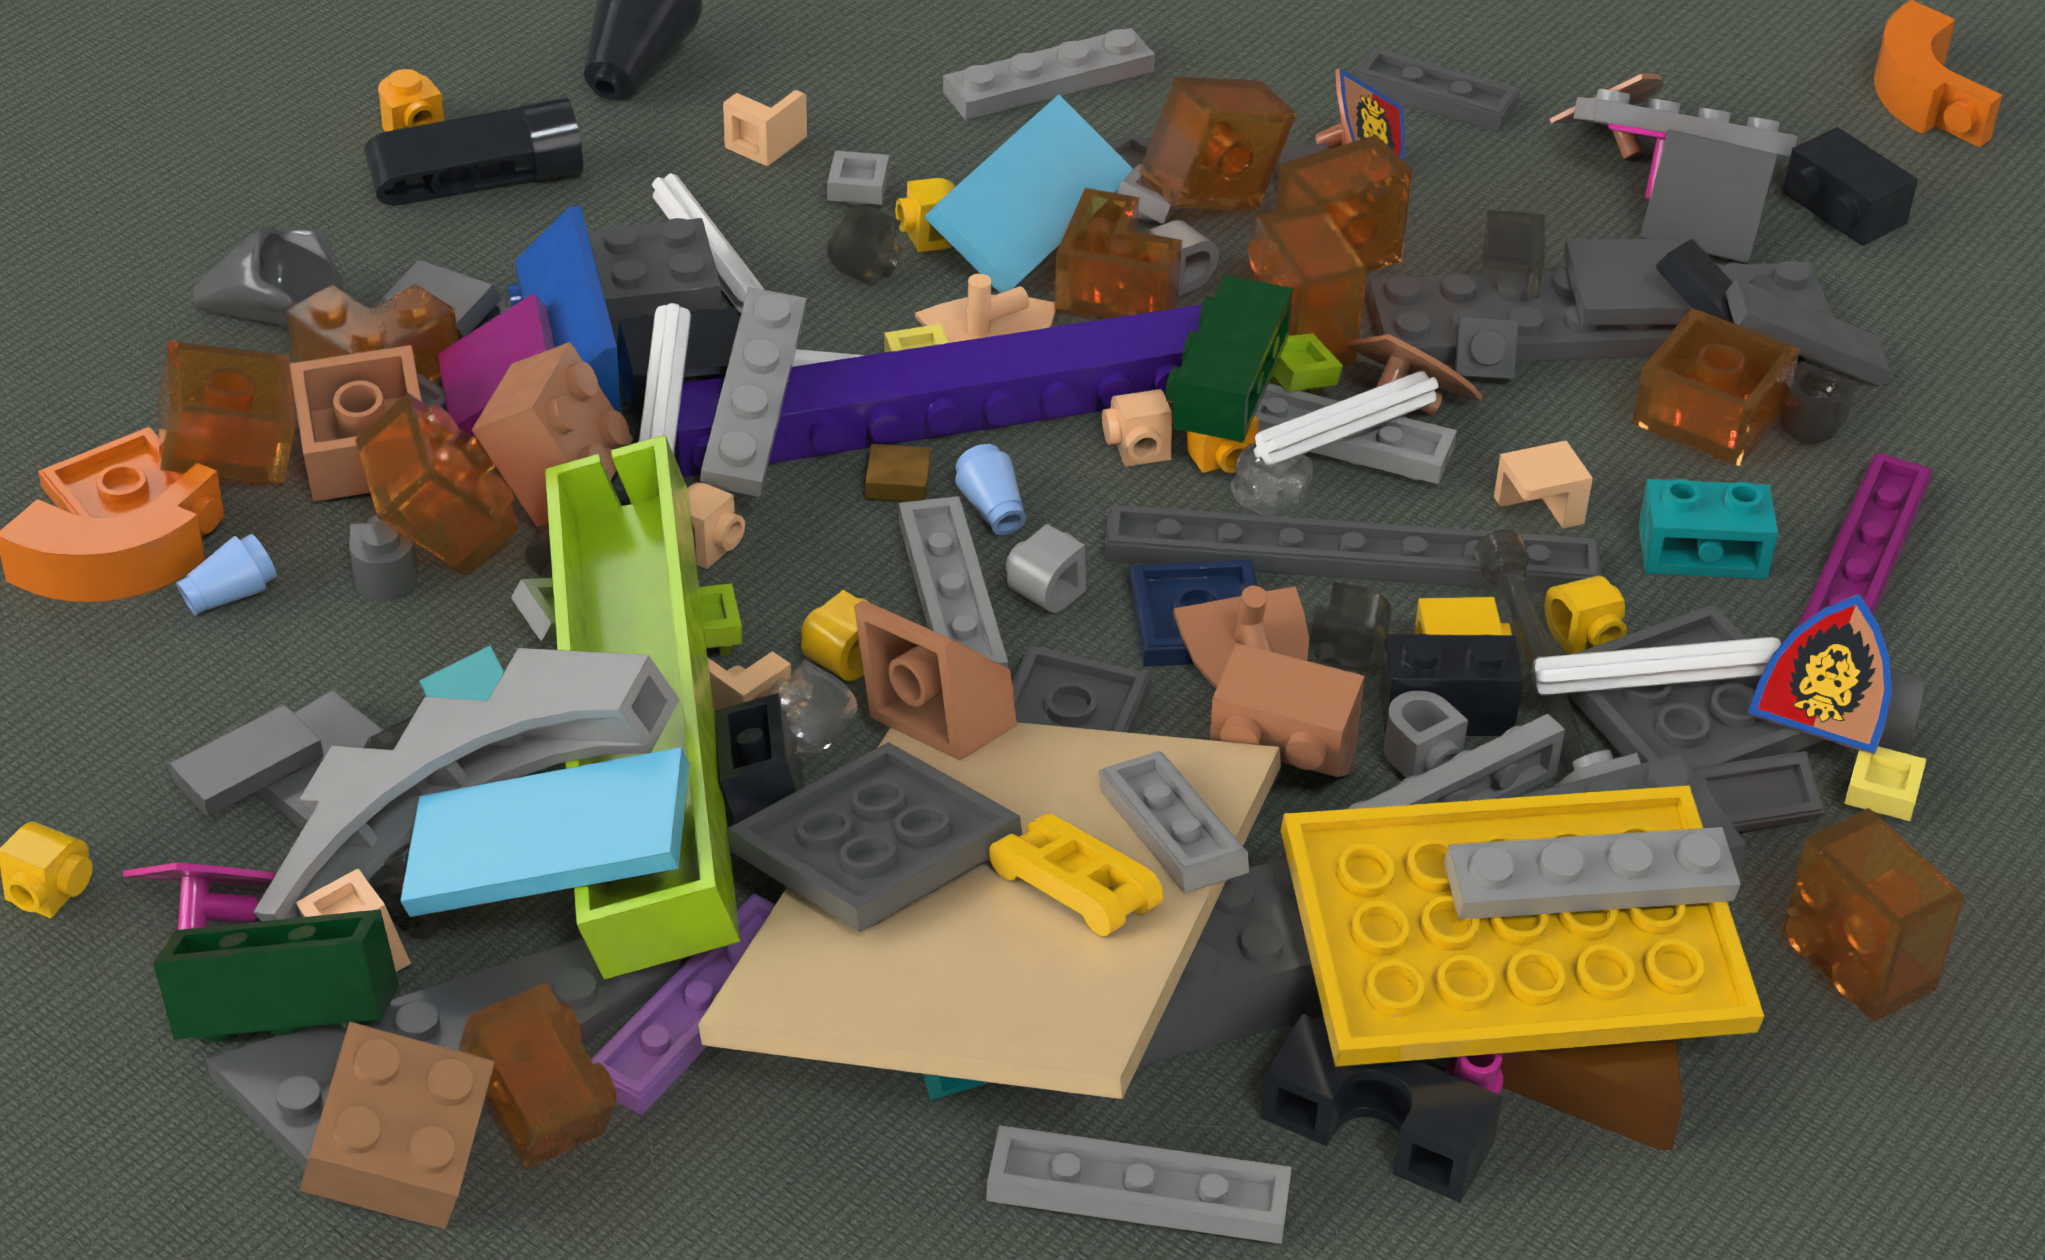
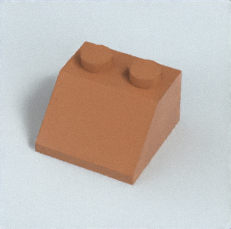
M865 600L854 605L870 718L958 760H962L1017 726L1013 697L1014 686L1011 680L1010 669L953 639Z
M1236 643L1212 698L1210 740L1276 746L1280 748V762L1336 777L1350 775L1355 766L1365 676Z

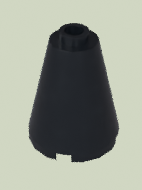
M597 0L584 69L585 80L593 92L607 100H625L631 97L695 29L703 10L702 0Z

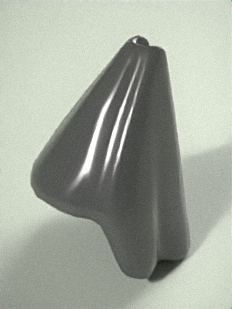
M265 226L256 229L212 267L193 287V304L199 309L299 328L318 334L326 333L332 328L331 312L340 311L343 302V280L340 272L333 264L331 240L326 233L315 228L277 230L272 226Z

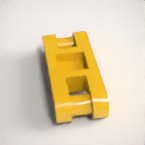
M1051 813L1044 814L1027 825L1026 833L1018 837L1014 834H1009L992 843L989 847L991 863L1003 879L1007 881L1015 880L1018 877L1082 914L1090 929L1102 937L1108 936L1123 927L1126 923V916L1132 912L1140 915L1145 914L1160 905L1164 900L1162 885L1149 868Z

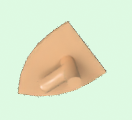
M974 274L968 279V297L915 313V318L922 326L941 324L948 342L952 343L1050 328L1055 317L1057 303L1028 297L1027 292L1021 286L991 295V278L985 274Z

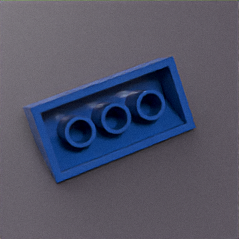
M581 205L571 206L515 260L517 284L507 285L508 303L511 308L534 293L546 305L554 346L558 347L571 342L581 359L592 367L599 387L614 410L621 413L617 346Z

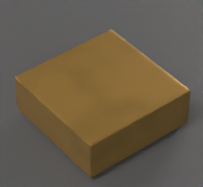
M871 444L865 482V499L905 502L926 500L931 468V447Z

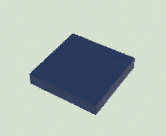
M1252 560L1129 566L1128 585L1143 667L1194 664L1182 640L1174 615V608L1242 596L1245 588L1258 586Z

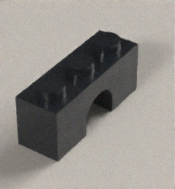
M1303 1014L1266 1071L1261 1119L1324 1146L1328 1145L1336 1130L1343 1123L1351 1119L1371 1117L1383 1120L1399 1132L1393 1175L1461 1203L1495 1142L1503 1096L1487 1090L1473 1081L1460 1079L1417 1060L1335 1067L1325 1023Z

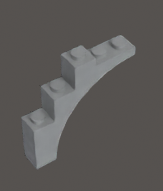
M518 648L488 701L424 697L394 750L331 746L299 799L312 815L253 913L261 921L299 918L302 916L295 902L358 868L366 880L369 881L382 866L411 842L419 796L519 778L559 763L605 754L651 753L680 699L649 655Z

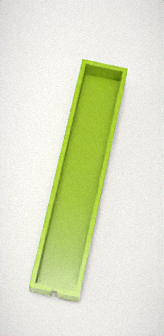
M666 435L611 450L612 460L631 502L629 505L621 506L599 454L545 469L557 650L649 655L680 699L651 753L682 747L690 763L679 868L574 887L577 926L604 980L741 942L723 787L720 782L716 726L689 494ZM605 754L565 762L566 769L642 754Z

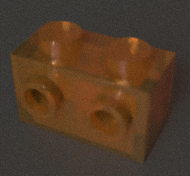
M547 982L468 1015L458 1047L463 1053L495 1061L486 1098L526 1169L603 1135L616 1105V1090L611 1076L601 1063H592L581 1043L582 1034L576 1015L568 1004L564 1002L559 1004Z

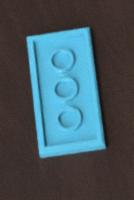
M1058 94L940 200L924 218L980 274L989 276L991 278V285L999 293L1016 288L1118 191L1121 181L1133 168Z
M682 747L419 796L400 900L408 915L413 917L678 869L690 767Z

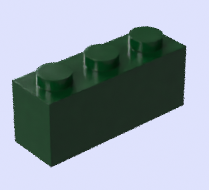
M1224 275L1215 296L1205 297L1200 312L1198 332L1190 331L1188 333L1183 350L1182 367L1174 366L1171 369L1167 382L1166 402L1174 403V429L1244 442L1290 336L1293 288Z
M381 909L175 930L153 962L174 1040L201 1037L206 1042H220L230 1039L239 1033L269 1030L273 1035L283 1036L297 1033L309 1026L338 1024L341 1028L347 1029L349 1022L367 1026L376 1020L382 1019L399 987Z

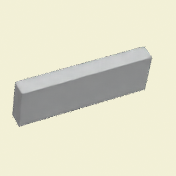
M1162 751L1099 770L1101 791L1184 893L1249 873L1247 850Z

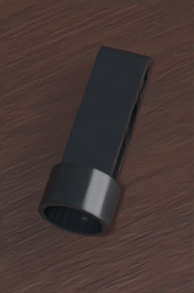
M568 97L520 105V107L387 131L372 137L364 148L376 197L381 203L392 206L533 180L537 182L583 172L581 141L574 111Z

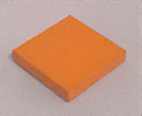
M147 427L38 471L41 488L58 508L80 516L111 517L135 511L151 503L188 470L154 431Z

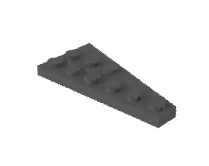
M584 938L393 998L382 1019L376 1020L367 1026L495 1061L483 1109L651 999L681 968V959L604 980ZM338 1024L309 1026L294 1034L278 1035L206 1058L210 1078L304 1171L347 1029L341 1028Z

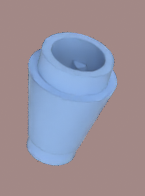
M992 444L977 445L964 452L958 459L955 467L957 487L988 525L991 526L995 534L1007 535L1020 529L1026 521V514L1023 510L1010 456Z
M253 534L241 540L233 536L188 573L187 577L176 582V585L186 605L196 616L205 610L208 611L266 591V583L277 578V573L264 547Z

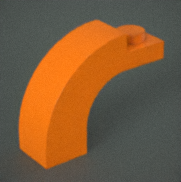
M1909 0L1892 14L1885 26L1874 74L1876 93L1886 109L1911 129L1924 135L1935 126L1981 148L1992 139L2003 95L1956 74L1943 66L1946 62L1956 19L1914 0Z
M196 463L151 503L135 511L111 517L80 516L37 499L0 530V557L6 582L31 593L52 599L73 602H104L152 592L183 578L205 560L202 538L207 533L212 532L225 518L218 473L214 469Z

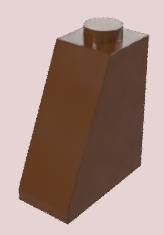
M1676 1039L1502 1053L1500 1066L1503 1074L1502 1088L1652 1148L1672 1150L1683 1106Z

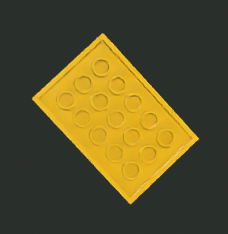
M1690 785L1284 814L1280 831L1335 1067L1758 1033L1765 1016L1727 901L1458 919L1444 864L1448 845L1703 828Z

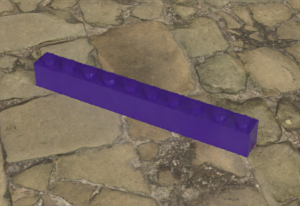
M1202 304L794 366L791 370L769 464L871 448V444L890 445L1099 412L1104 409H1111V399L1117 395L1161 389L1166 397V387L1171 369L1174 366L1182 367L1183 350L1187 335L1190 331L1198 332ZM725 377L683 383L674 457L683 477L701 474Z

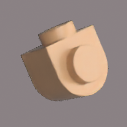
M1157 389L1113 396L1111 399V409H1104L1102 411L1103 432L1108 445H1117L1124 466L1171 460L1172 411L1168 402H1166L1163 391Z
M694 483L687 489L696 563L698 566L708 569L726 552L733 550L739 544L744 534L745 520L742 516L735 514L733 494L706 483Z

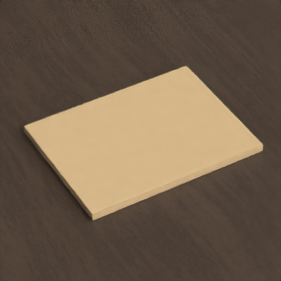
M1017 722V726L962 760H958L890 728L878 747L889 742L1020 815L1022 835L1026 833L1027 825L1033 820L1047 813L1056 815L1149 868L1162 885L1164 892L1163 902L1145 914L1140 915L1132 912L1126 916V923L1123 927L1108 936L1102 937L1090 929L1082 914L1019 877L1012 881L1003 879L994 869L991 860L978 864L943 884L935 892L926 894L887 916L881 923L859 932L787 887L699 1022L698 1027L702 1045L1123 1099L1227 880L1184 893L1101 791L1099 770L1162 751L1243 846L1280 770V748L1276 746Z

